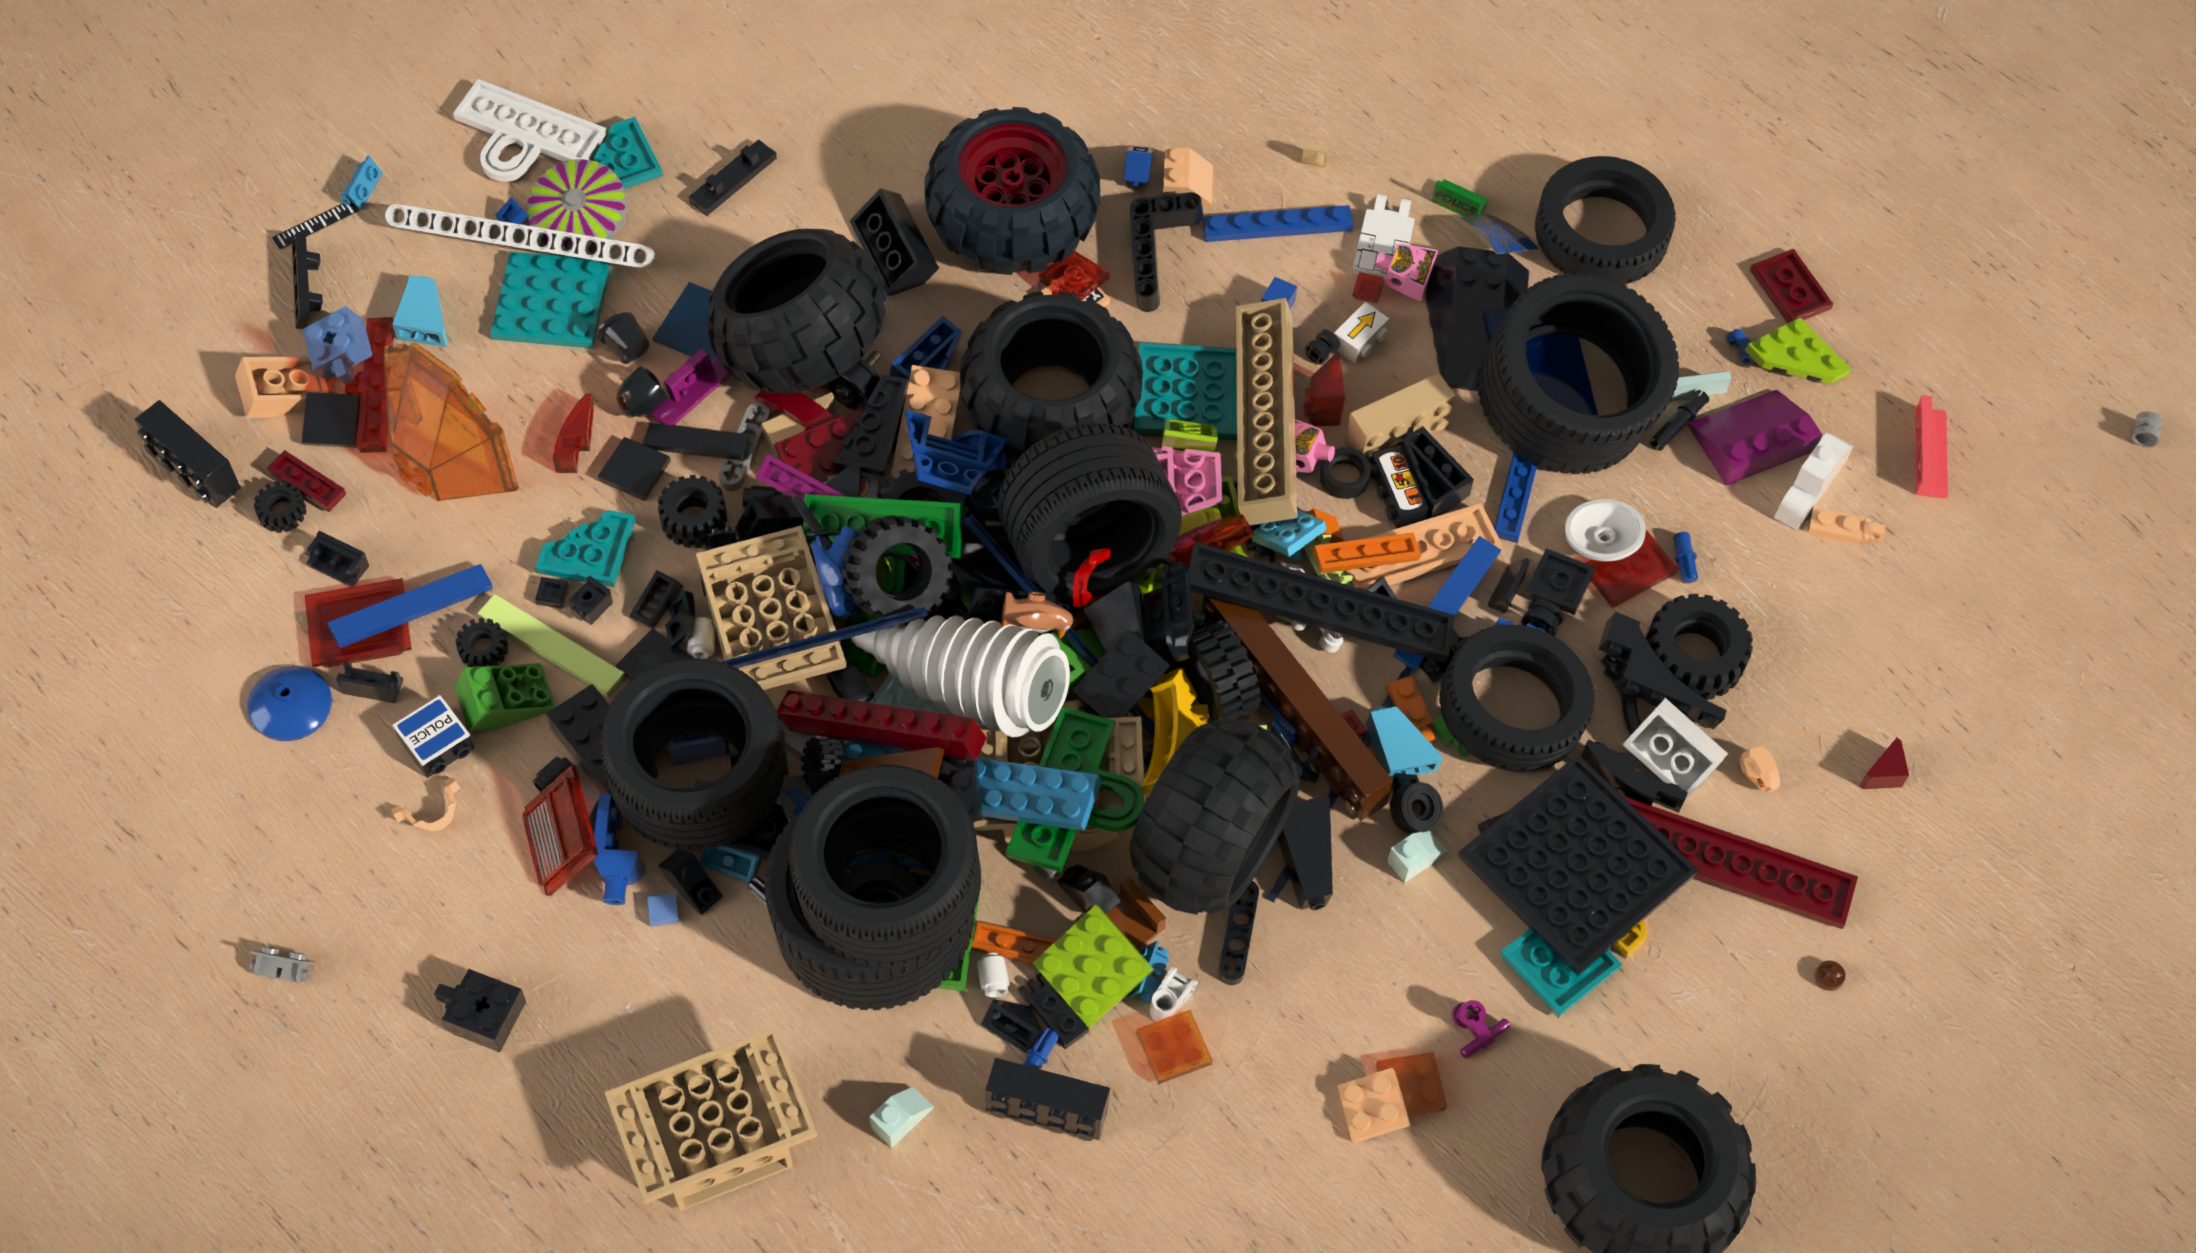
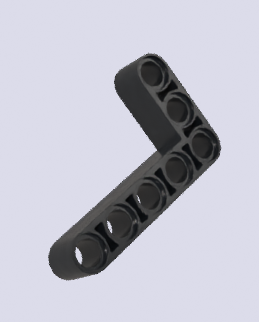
M1188 192L1138 198L1130 205L1135 292L1138 306L1142 311L1151 312L1160 305L1155 230L1199 224L1204 218L1201 197L1197 193Z

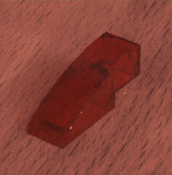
M586 393L577 402L559 432L553 453L556 473H577L579 451H590L594 417V403L591 393Z
M1243 514L1209 522L1178 536L1170 553L1175 561H1181L1189 565L1195 542L1231 551L1255 535Z

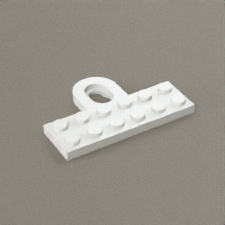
M477 79L453 113L455 120L493 134L481 151L480 161L485 174L491 179L500 182L514 181L525 175L540 153L563 162L575 159L591 160L608 135L607 128L480 79ZM509 144H519L523 147L519 155L512 157L507 162H502L498 159L500 151Z

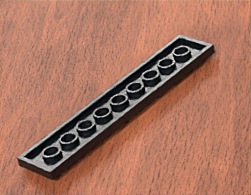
M1195 542L1193 545L1187 570L1191 577V592L1446 663L1449 657L1454 622L1453 614Z

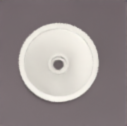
M1597 499L1579 505L1570 513L1565 524V535L1569 545L1580 555L1598 561H1615L1626 558L1636 552L1645 539L1646 526L1641 514L1632 506L1612 499Z

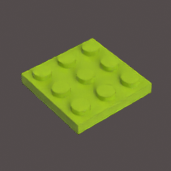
M1094 905L1033 962L1035 967L1088 1028H1092L1154 970L1098 905Z

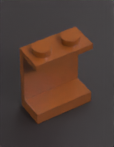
M1127 878L1120 884V893L1117 895L1121 902L1107 912L1106 915L1133 946L1139 950L1165 929L1166 917L1130 878ZM1082 914L1077 917V921L1083 917Z

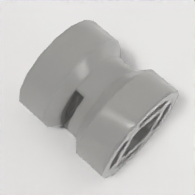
M2148 411L2137 414L2135 419L2136 428L2133 431L2132 441L2142 447L2157 445L2160 438L2159 430L2163 422L2162 417L2157 413Z

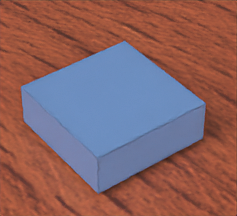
M676 893L647 897L651 927L679 923Z

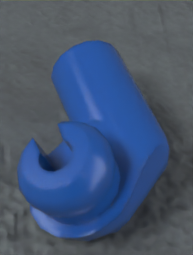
M1740 329L1729 331L1726 335L1727 342L1730 345L1738 344L1742 363H1751L1753 359L1747 354L1745 349L1752 341Z

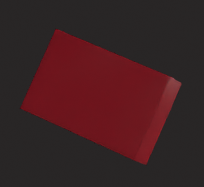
M1896 737L1867 772L1859 785L1861 788H1899L1904 785L1909 777L1902 741Z

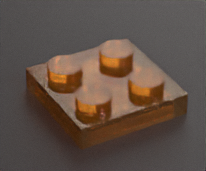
M1191 1009L1140 1027L1136 1031L1158 1084L1212 1065V1057Z
M1434 1052L1377 1061V1072L1389 1068L1395 1070L1408 1116L1445 1111L1447 1109Z

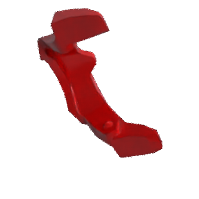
M1104 548L1090 551L1089 557L1075 571L1073 577L1074 607H1088L1104 597L1091 595L1087 591V582L1097 564L1110 558V549Z

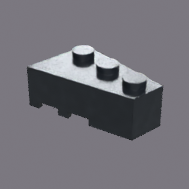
M1423 426L1403 438V450L1429 507L1428 519L1442 515L1470 496L1474 479Z

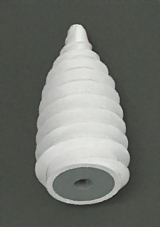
M937 615L930 618L927 622L921 618L911 621L907 627L903 623L851 637L852 642L857 647L874 655L881 664H886L889 673L899 678L907 690L915 691L922 700L932 702L941 710H949L955 716L974 718L978 725L984 724L988 729L1002 731L1010 737H1020L1031 730L1042 731L1049 727L1058 716L1067 695L1070 678L1069 662L1065 653L1060 650L1057 639L1049 633L1039 636L1033 629L1021 631L1016 625L1012 624L1003 627L996 621H988L984 624L978 618H971L965 621L960 616H953L945 620L942 616Z

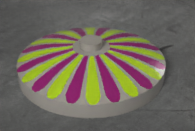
M586 159L565 161L548 169L533 185L527 201L528 220L532 227L610 240L616 236L623 226L628 209L627 195L618 176L607 166ZM547 234L541 237V241L545 245L549 241ZM571 238L565 241V249L569 251L573 246ZM595 242L590 244L589 252L597 249Z

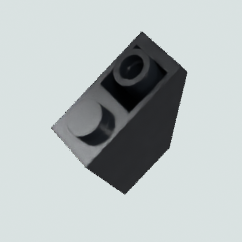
M678 849L658 865L673 888L701 915L723 897L691 852Z
M1078 864L1068 868L1063 876L1056 881L1085 913L1094 905H1098L1106 914L1121 902L1104 874Z

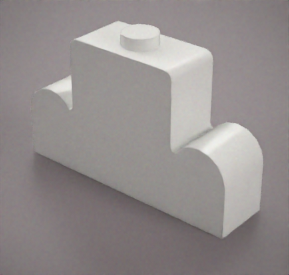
M1825 433L1801 467L1794 485L1783 498L1774 518L1797 531L1811 512L1813 506L1816 505L1847 461L1853 446L1831 433Z

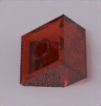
M1334 354L1311 376L1310 387L1305 389L1306 401L1303 402L1304 417H1308L1310 425L1338 426L1341 423L1345 391L1340 354Z

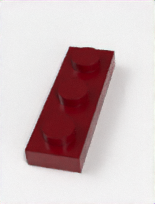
M286 450L267 467L270 475L281 482H288L289 486L294 484L304 497L327 512H330L346 495L345 488Z

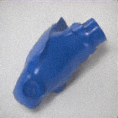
M843 526L840 535L834 538V543L830 549L824 546L820 536H816V541H813L811 544L819 583L826 597L830 612L838 618L852 616L855 603L851 599L852 594L848 593L844 586L847 583V579L842 577V568H846L847 562L842 559L844 552H850L851 546L847 545L850 539H856L859 534L857 530Z

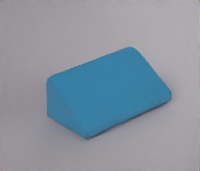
M721 845L718 848L704 849L700 864L702 867L749 883L755 877L763 857Z

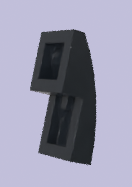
M685 590L668 605L672 619L665 624L671 648H676L692 633L695 623L693 592Z

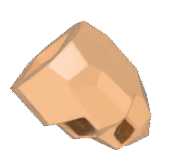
M1762 746L1749 749L1740 754L1738 761L1743 774L1752 783L1757 785L1763 792H1773L1779 788L1780 778L1772 753L1767 748Z

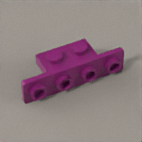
M700 349L664 381L670 397L652 413L653 417L661 424L674 426L732 374L722 366L717 356L711 361L708 353Z

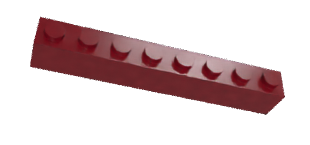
M791 690L787 691L776 712L791 732L908 751L939 747L944 749L943 756L970 761H976L987 739L974 718Z

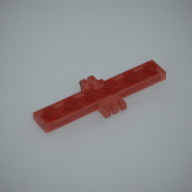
M393 317L367 318L366 332L373 355L364 360L363 371L356 373V376H354L355 380L345 386L346 394H355L361 397L358 439L360 453L387 451L390 397H405L408 393L407 379L409 372L403 369L392 370Z

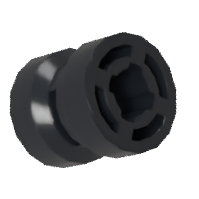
M1322 329L1316 335L1315 340H1311L1304 350L1311 361L1322 365L1329 359V354H1333L1340 347V342L1331 331Z

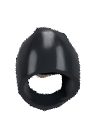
M642 366L637 368L622 382L616 396L621 413L628 418L643 417L653 413L668 398L661 389L659 380L654 373Z

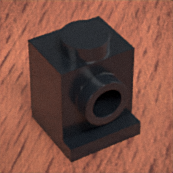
M589 575L586 578L587 582L569 599L570 612L576 619L580 621L584 619L592 625L613 604L610 589Z

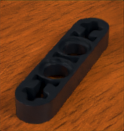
M1254 881L1247 888L1250 893L1247 906L1241 905L1242 894L1230 907L1219 966V977L1227 985L1239 984L1244 977L1259 896V887ZM1238 913H1244L1249 917V922L1245 925H1239L1234 921L1233 917ZM1232 939H1240L1245 947L1240 951H1235L1229 947V942ZM1231 958L1237 959L1235 967L1237 972L1234 973V976L1228 975Z

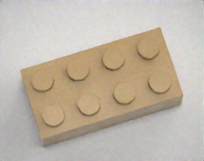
M1437 373L1351 412L1345 442L1349 448L1360 451L1370 461L1372 452L1402 445L1403 438L1422 426L1429 433L1435 430L1441 431L1449 424L1456 395L1440 373Z

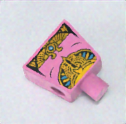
M1398 244L1394 256L1379 252L1375 267L1388 271L1385 281L1388 287L1421 302L1438 250Z
M1295 419L1296 472L1311 473L1314 471L1319 459L1332 461L1335 449L1334 446L1326 445L1320 428Z

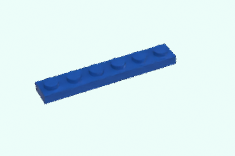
M1349 205L1204 216L1202 220L1205 242L1352 231L1353 229Z

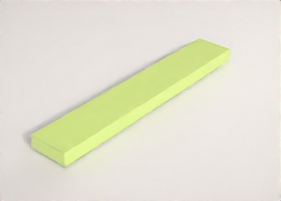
M496 594L478 612L479 618H484L486 623L488 618L492 619L494 624L496 622L499 623L506 635L586 684H593L598 691L608 697L625 678L623 671Z

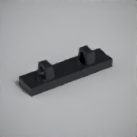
M759 139L750 147L746 145L740 151V155L716 175L711 174L705 179V184L689 196V203L708 216L776 160V152Z
M295 232L292 243L295 328L304 329L307 327L310 311H320L323 304L322 294L309 292L308 270L319 269L320 253L307 251L306 233Z

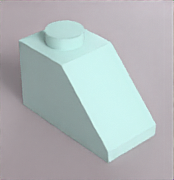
M1432 831L1413 833L1390 849L1387 863L1405 883L1447 855L1448 850Z
M914 1087L908 1088L891 1096L870 1116L871 1129L887 1145L893 1148L934 1106Z

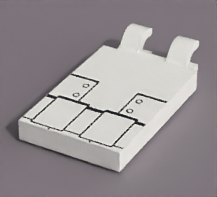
M1377 194L1374 210L1366 209L1352 274L1386 281L1388 271L1375 267L1376 259L1379 252L1394 256L1398 244H1410L1415 222L1414 218L1408 217L1412 200L1402 198L1399 212L1385 210L1387 195Z

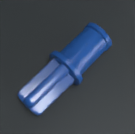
M1679 532L1673 536L1677 551L1675 560L1680 565L1683 581L1685 583L1695 582L1698 579L1695 564L1697 555L1692 549L1691 536L1688 532Z
M1049 1028L1043 1029L1033 1048L1027 1050L1028 1056L1023 1065L1041 1069L1043 1064L1048 1063L1047 1057L1058 1040V1035L1054 1030Z

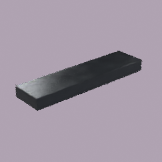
M649 423L642 444L656 451L743 460L750 439L748 434Z

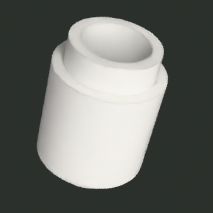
M704 617L695 618L692 633L688 636L687 652L695 659H707L714 654L716 629L711 619Z
M987 953L981 956V960L976 963L981 990L985 992L988 998L1004 996L1008 993V986L1010 985L1004 957L998 956L997 953Z

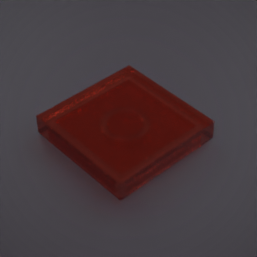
M1075 251L1064 261H1056L1038 277L1041 284L1049 287L1054 292L1072 293L1077 295V299L1082 301L1110 278V272Z

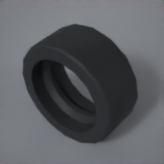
M1346 447L1335 449L1332 461H1322L1320 482L1323 488L1334 497L1341 499L1357 497L1368 486L1371 470L1370 463L1367 457L1358 450ZM1337 464H1350L1360 471V478L1355 482L1343 483L1331 476L1330 469Z

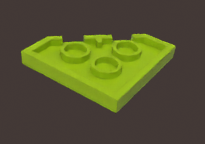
M1801 317L1749 343L1745 349L1747 354L1761 368L1772 370L1773 367L1786 370V374L1807 378L1809 375L1821 378V382L1826 384H1832L1846 377L1851 371V368Z

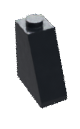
M790 496L752 497L735 530L738 539L745 541L775 533L778 527L804 524V520L791 503L792 497Z

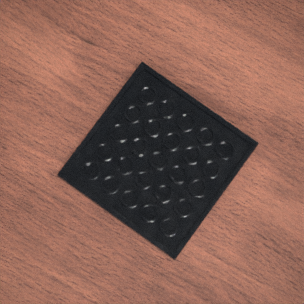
M1578 754L1458 853V857L1577 976L1588 969L1690 881L1699 871Z

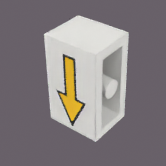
M1365 302L1334 332V335L1340 342V347L1336 351L1354 364L1362 357L1366 358L1371 353L1373 346L1377 342L1381 343L1388 335L1389 318Z

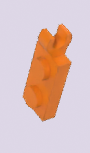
M1413 676L1387 683L1386 690L1394 707L1397 706L1432 745L1431 741L1435 740V737L1429 727H1432L1434 722Z

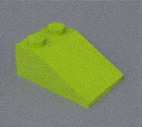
M1164 418L1160 448L1168 446L1173 447V450L1185 451V449L1214 452L1218 439L1216 425Z

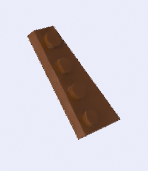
M935 747L842 761L839 776L841 774L844 775L846 772L849 773L851 770H857V768L862 769L864 766L897 764V766L903 765V767L909 766L910 768H915V770L919 769L938 779L944 749Z

